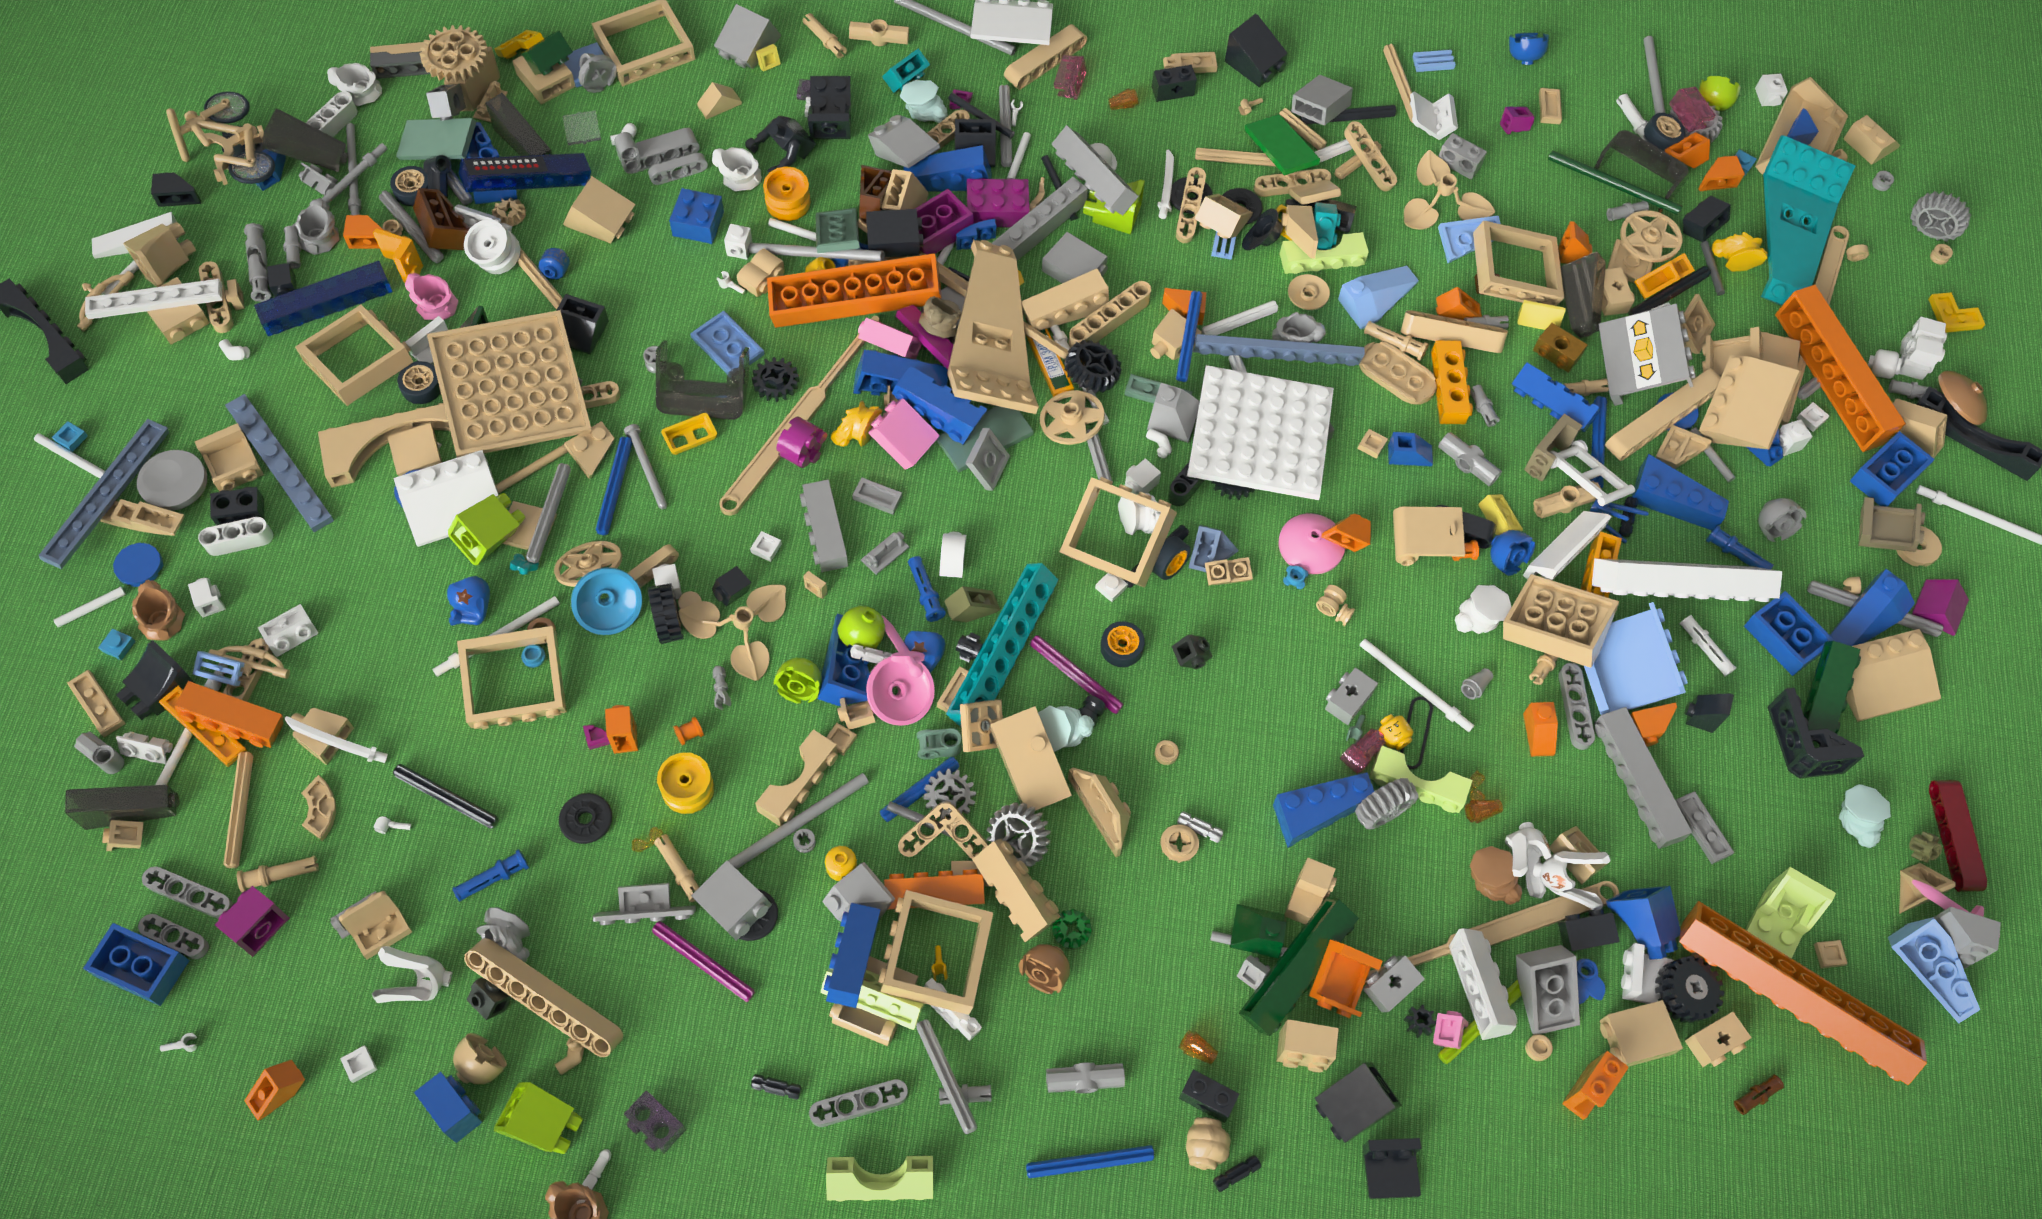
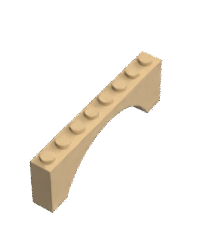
M444 403L319 431L318 436L324 473L330 486L333 488L354 483L365 462L378 449L389 443L387 436L428 423L432 424L434 430L450 431Z

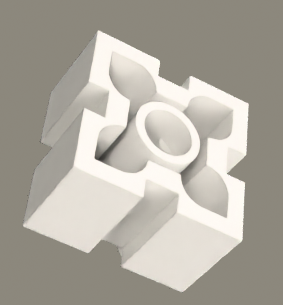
M1920 317L1913 325L1912 331H1909L1901 341L1900 354H1902V362L1899 374L1923 380L1928 373L1933 371L1935 364L1938 361L1941 362L1945 355L1943 344L1947 338V333H1945L1946 323Z

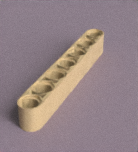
M1712 368L1707 369L1692 380L1694 387L1690 388L1689 383L1684 385L1614 434L1606 442L1605 447L1620 461H1623L1713 398L1721 376Z
M488 938L481 939L465 954V963L470 969L599 1057L608 1056L623 1040V1032L617 1025L493 940Z

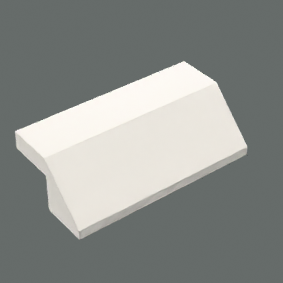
M1583 511L1528 566L1523 576L1528 580L1531 574L1537 575L1539 573L1545 579L1553 580L1606 527L1611 516L1604 513Z

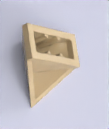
M1922 863L1901 870L1899 914L1931 901L1913 885L1912 880L1928 884L1942 894L1956 887L1955 882Z

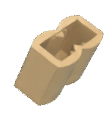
M763 248L737 274L738 284L756 297H759L761 294L768 292L767 278L783 276L784 263L780 258Z

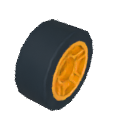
M1177 536L1166 539L1152 572L1163 580L1174 577L1187 562L1191 552L1190 546Z
M1118 621L1110 624L1104 630L1101 638V653L1107 662L1117 667H1129L1136 664L1140 660L1145 646V639L1141 629L1127 621ZM1118 643L1127 645L1125 647H1121Z

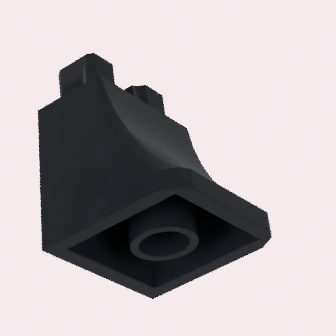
M152 640L147 644L146 650L137 665L122 681L126 686L116 696L126 706L139 698L140 701L131 710L143 720L151 713L158 716L166 710L159 701L174 688L179 686L184 690L188 681L195 682L174 659Z

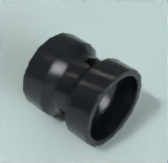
M1090 695L1085 698L1083 707L1078 710L1082 716L1087 715L1093 720L1094 728L1099 721L1098 717L1102 716L1105 712L1106 705L1099 698Z

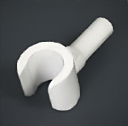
M1012 100L1010 108L1013 111L1011 126L1015 127L1017 115L1023 107V102H1020L1019 108H1015L1013 105L1014 100Z
M721 272L724 279L717 277L721 288L730 287L741 294L745 293V289L731 281L728 272Z
M383 816L379 817L373 826L375 831L386 834L389 827L411 830V824L398 823Z
M187 1033L181 1038V1041L161 1045L160 1051L181 1048L188 1052L195 1051L197 1048L195 1044L187 1046L186 1043L197 1037L193 1033Z

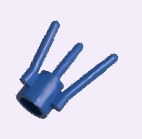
M1598 499L1595 500L1590 509V512L1609 514L1628 521L1629 517L1613 511V508L1644 516L1649 515L1646 511L1615 503L1600 506ZM1608 524L1606 525L1605 529L1616 537L1622 538L1621 542L1627 543L1624 537Z

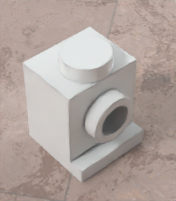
M200 578L196 582L188 584L194 607L202 617L226 610L225 605L219 599L221 595L218 587L212 585L208 578Z

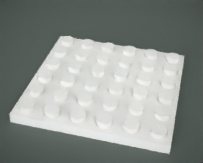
M1206 365L1187 476L1319 500L1334 388Z

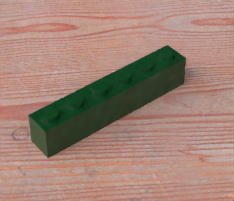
M1326 897L1240 1010L1239 1014L1258 1032L1268 1036L1275 1033L1280 1028L1284 1017L1295 1008L1299 997L1310 988L1311 981L1318 973L1330 939L1341 943L1345 936L1353 931L1354 924L1359 918L1340 899Z

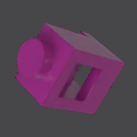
M1505 107L1500 126L1506 134H1511L1512 131H1530L1531 126L1534 124V115L1527 107Z

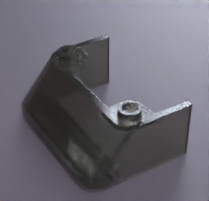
M1627 130L1619 131L1601 152L1594 167L1600 170L1616 150L1674 184L1665 196V199L1670 201L1690 176L1686 164ZM1659 208L1658 212L1662 213L1664 209Z
M663 340L656 349L657 409L664 414L697 416L707 413L710 418L731 420L739 418L744 411L749 382L750 348L745 347L741 353L739 368H733L729 371L727 383L684 380L685 373L683 367L676 362H667V341Z

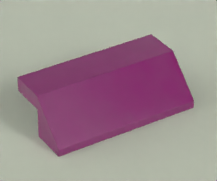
M914 305L899 309L896 317L948 369L954 345L947 338L929 334L919 323L921 312Z

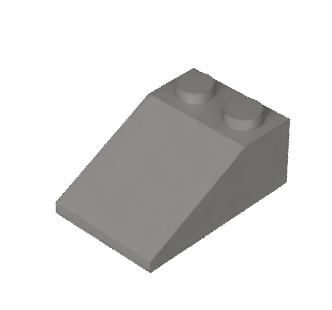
M901 115L891 117L889 122L877 126L873 132L868 134L877 157L910 168L940 148L939 144L910 118Z
M1562 945L1516 955L1517 979L1532 1034H1544L1580 1025L1576 956Z

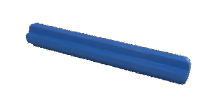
M954 757L948 758L892 802L905 808L909 807L927 793L924 788L926 785H932L929 782L931 776L937 779V772L941 771L945 775L947 769H950L952 774L959 768L958 761ZM887 806L880 810V815L886 822H889L897 814L886 810Z

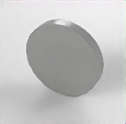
M169 450L155 455L143 465L137 477V489L147 504L170 511L185 508L195 502L201 496L207 484V472L204 465L194 454L183 450Z

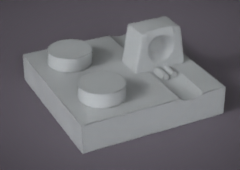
M982 428L980 436L965 464L986 490L993 491L1010 455L990 428Z

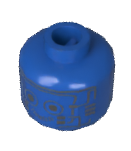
M549 248L543 253L539 261V269L547 278L560 279L565 275L569 267V257L562 249Z

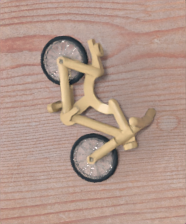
M228 91L214 94L205 102L204 111L200 112L199 116L195 111L186 112L184 117L187 122L182 126L179 125L175 110L172 108L166 110L181 159L184 162L190 160V155L183 135L189 131H193L206 147L217 143L224 148L223 155H214L217 169L213 171L217 182L222 181L223 185L228 184L224 174L225 169L229 170L230 175L235 180L246 184L263 182L275 171V162L272 157L264 152L255 150V144L262 143L264 150L268 147L261 125L257 126V128L249 123L244 124L243 127L228 125L229 123L240 121L248 114L250 104L243 95ZM201 128L235 135L226 139L214 133H204ZM238 144H245V152L233 157V147Z

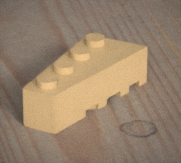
M1094 269L1021 301L1022 313L1027 323L1040 331L1054 325H1061L1088 317L1109 302V290L1099 270Z
M998 839L988 845L972 860L988 885L996 887V898L1000 904L1010 909L1011 915L1008 917L1014 925H1020L1024 931L1020 936L1024 942H1027L1042 933L1061 916L1058 914L1059 910L1056 904L1048 900L1042 893L1044 890L1039 882L1033 881L1029 876L1027 866L1021 860L1018 861L1013 855L1014 851L1007 841Z

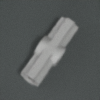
M1448 432L1438 445L1441 450L1455 460L1456 466L1462 472H1471L1488 486H1492L1502 473L1499 468L1484 458V453L1478 446L1467 445L1452 432Z
M1079 1063L1073 1065V1067L1046 1069L1048 1093L1075 1091L1082 1094L1096 1092L1098 1089L1124 1087L1125 1074L1123 1063L1106 1065Z

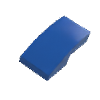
M995 219L975 223L956 234V249H971L973 240L996 238Z

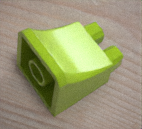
M1140 179L1127 183L1138 195V198L1123 216L1116 211L1113 214L1104 206L1106 202L1104 201L1103 203L1094 196L1096 192L1091 190L1089 191L1088 198L1097 202L1086 200L1083 214L1093 216V223L1131 235L1142 205L1145 181Z
M505 493L498 496L492 494L457 514L448 529L450 539L473 565L478 566L494 550L515 534L518 527L525 520V515L517 509L510 513L506 509L510 506L511 500Z
M519 1082L497 1120L494 1131L545 1152L565 1154L571 1141L560 1135L564 1127L577 1131L583 1118L573 1112V1107L531 1082Z

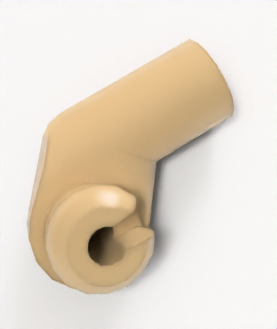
M569 1038L566 1043L568 1046L567 1057L555 1064L561 1075L582 1061L584 1046L572 1038Z

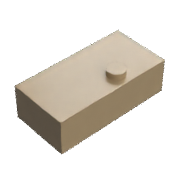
M1035 706L990 724L989 727L1020 804L1027 803V808L1035 807L1036 811L1072 796Z

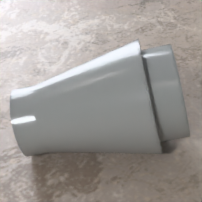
M1484 668L1465 679L1461 686L1464 696L1469 699L1480 698L1489 682L1493 679V673L1489 669Z

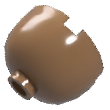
M1039 944L1029 949L1018 965L1022 976L1026 973L1030 978L1028 983L1046 994H1052L1054 991L1059 993L1070 975V964L1064 952L1059 947L1048 944Z

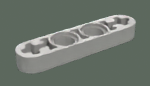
M1567 663L1559 672V682L1570 739L1575 748L1585 750L1594 742L1595 734L1581 668L1575 663ZM1567 671H1570L1572 675H1575L1572 679L1571 685H1569L1571 683V676L1566 674ZM1569 691L1578 692L1580 700L1571 699ZM1573 712L1582 713L1584 721L1579 722L1575 720ZM1583 727L1584 729L1582 730V736L1583 738H1587L1586 742H1583V739L1578 738L1581 734V728Z
M150 867L143 873L142 883L149 890L219 919L224 911L229 910L234 905L224 894L160 867ZM159 876L165 881V884L162 885L157 881L152 882L151 878ZM178 882L183 883L181 892L178 894L171 893V888L174 884ZM200 891L205 893V897L200 903H193L192 898L195 893ZM214 901L217 904H224L225 908L217 910L210 903Z
M901 1080L887 1081L818 1101L811 1106L809 1116L815 1126L825 1127L900 1105L907 1099L908 1089ZM897 1086L899 1090L903 1089L904 1092L900 1093V1098L895 1099L894 1095L886 1096L888 1102L883 1103V1096L880 1090L885 1089V1094L893 1092L892 1087ZM868 1093L878 1095L879 1101L875 1106H867L864 1103V1098ZM844 1100H850L854 1104L853 1110L848 1114H844L839 1110V1105ZM835 1103L837 1117L833 1118L832 1112L825 1114V1119L821 1121L819 1117H814L818 1113V1108H823V1111L832 1110L830 1104Z

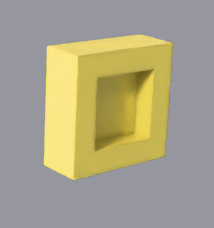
M774 44L756 51L759 66L763 72L781 64L777 47Z

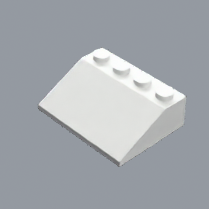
M975 0L971 38L1049 45L1053 4L1047 0H1038V2H1030V0Z
M483 450L394 478L398 495L417 547L449 537L448 529L457 514L492 494L495 496L499 495Z

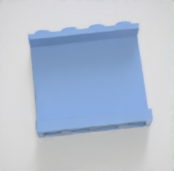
M1653 602L1649 603L1651 610L1612 622L1591 668L1584 666L1601 715L1624 707L1627 710H1631L1686 693L1684 685L1688 684L1684 671L1678 672L1676 664L1680 663L1676 649L1671 651L1668 644L1673 642L1668 629L1663 630L1661 622H1664L1665 619L1661 608L1656 609Z

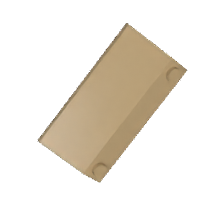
M1811 77L1791 87L1755 166L1760 173L1764 174L1780 136L1788 135L1795 119L1803 108L1808 111L1819 131L1808 146L1827 154H1832L1848 115Z

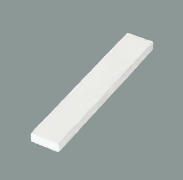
M220 279L85 297V315L88 319L222 301V282Z

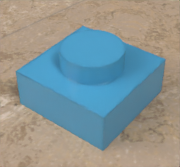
M1739 149L1735 156L1738 157L1745 174L1744 176H1746L1757 159Z
M67 421L52 438L55 442L73 452L88 435L85 431Z
M112 629L98 648L102 652L122 661L135 643V640L124 633Z

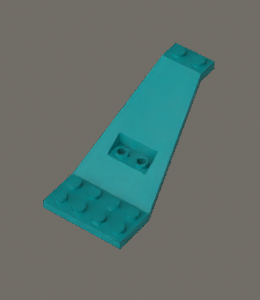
M1784 135L1780 136L1763 174L1769 279L1761 297L1781 306L1794 291L1812 286L1839 201L1856 166ZM1787 210L1790 211L1789 217L1786 216ZM1805 218L1808 219V223L1806 225L1804 224Z

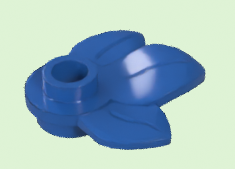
M1589 959L1578 960L1579 1005L1585 1002L1589 996L1602 1000L1605 994V984L1598 977L1596 964ZM1581 968L1587 969L1589 974L1584 975L1581 972Z

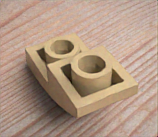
M1249 557L1205 563L1208 586L1253 580Z

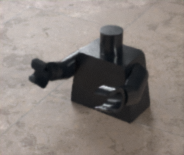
M780 115L771 120L756 135L755 139L749 138L745 142L746 148L755 154L759 149V144L772 137L783 150L787 151L786 157L780 161V164L767 170L768 174L776 168L792 166L798 157L805 159L816 145L815 141L795 119Z

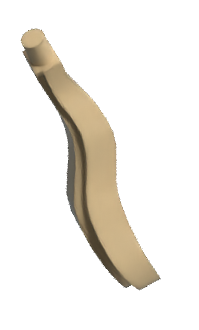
M1041 177L1039 193L1030 203L1029 212L1045 198L1044 177Z

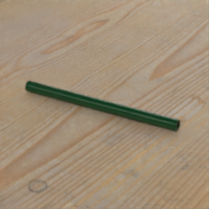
M1553 150L1548 157V160L1673 214L1679 215L1683 207L1680 204Z

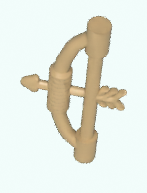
M127 271L125 274L114 275L98 283L94 289L88 283H83L82 287L84 291H90L86 297L98 296L103 293L106 286L119 280L120 282L109 294L118 293L124 285H128L135 275ZM85 301L80 309V323L77 325L83 332L93 323V319L85 317Z
M262 638L254 642L256 644L255 647L247 645L228 646L220 650L211 649L208 652L244 662V667H241L240 671L247 678L252 668L269 672L274 676L285 679L290 675V670L284 669L282 662L278 658L269 654L266 650L259 649L260 646L264 645ZM242 652V654L248 655L250 658L247 661L226 655V653ZM255 657L263 660L267 659L276 666L273 668L255 663L253 660Z

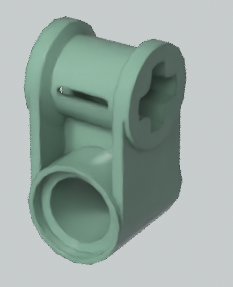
M926 729L916 734L917 739H919L920 750L918 751V757L920 759L954 757L962 751L961 734L956 729ZM949 740L957 741V743L952 746L946 744V742Z

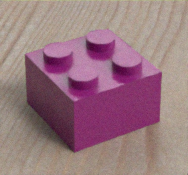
M252 886L238 897L237 902L229 910L224 911L220 915L215 926L254 957L290 918L271 900Z

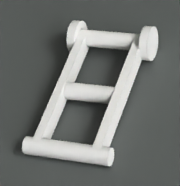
M1583 440L1574 441L1571 448L1558 453L1549 451L1556 456V460L1551 468L1559 467L1598 499L1600 506L1635 492L1633 485H1627L1591 456ZM1575 455L1592 469L1580 473L1565 459ZM1602 476L1618 490L1606 494L1591 482L1590 479Z

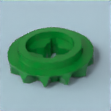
M1074 908L1067 911L1063 910L1059 914L1061 917L1052 926L1054 938L1060 945L1066 948L1083 946L1091 936L1090 919L1085 916L1084 912L1076 911ZM1078 921L1076 929L1079 932L1072 931L1071 934L1069 933L1066 936L1068 931L1066 924L1072 925Z

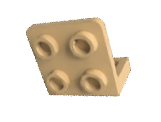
M385 891L372 894L366 901L356 907L347 909L339 917V921L352 935L366 960L378 954L382 947L391 946L412 933L400 909Z

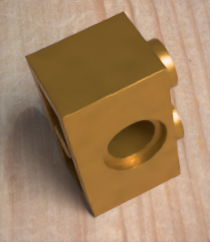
M1551 322L1538 338L1533 351L1569 373L1583 355L1587 344Z

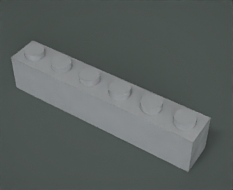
M1068 125L1064 127L1052 143L1057 150L1055 152L1056 155L1062 160H1067L1065 164L1071 170H1076L1074 174L1082 181H1086L1084 185L1092 192H1096L1094 196L1103 203L1104 201L1106 202L1104 205L1106 209L1113 214L1116 211L1123 216L1138 198V195L1078 132Z
M1072 177L993 241L992 244L1010 247L1013 249L1018 261L1069 219L1074 212H1077L1084 206L1087 200L1088 188Z
M1624 707L1601 715L1594 723L1595 732L1602 739L1608 757L1612 758L1616 766L1617 775L1620 779H1623L1627 787L1628 796L1635 802L1640 819L1648 827L1651 840L1656 843L1658 849L1684 841L1692 831L1627 708Z

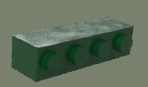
M1827 641L1824 643L1803 711L1804 717L1808 720L1809 731L1828 729L1836 734L1840 729V722L1838 721L1841 713L1845 711L1847 706V700L1845 699L1847 692L1851 690L1854 684L1852 676L1854 670L1860 664L1861 656L1859 654L1861 649L1837 641Z

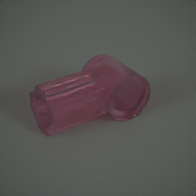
M1371 728L1356 744L1353 743L1342 754L1340 760L1357 775L1360 774L1371 762V758L1379 752L1381 746L1386 744L1384 735L1380 731Z

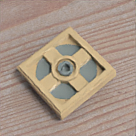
M989 700L960 704L963 752L998 748L989 726L1003 719L1002 701Z

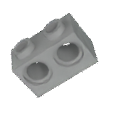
M1452 133L1442 145L1439 158L1444 160L1449 168L1472 180L1482 167L1487 151Z

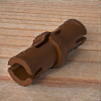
M1773 1074L1761 1084L1751 1086L1749 1092L1734 1101V1106L1739 1113L1745 1115L1759 1104L1764 1105L1767 1103L1769 1097L1784 1088V1084L1777 1075ZM1765 1090V1092L1762 1093L1760 1096L1756 1097L1754 1100L1752 1099L1754 1096Z

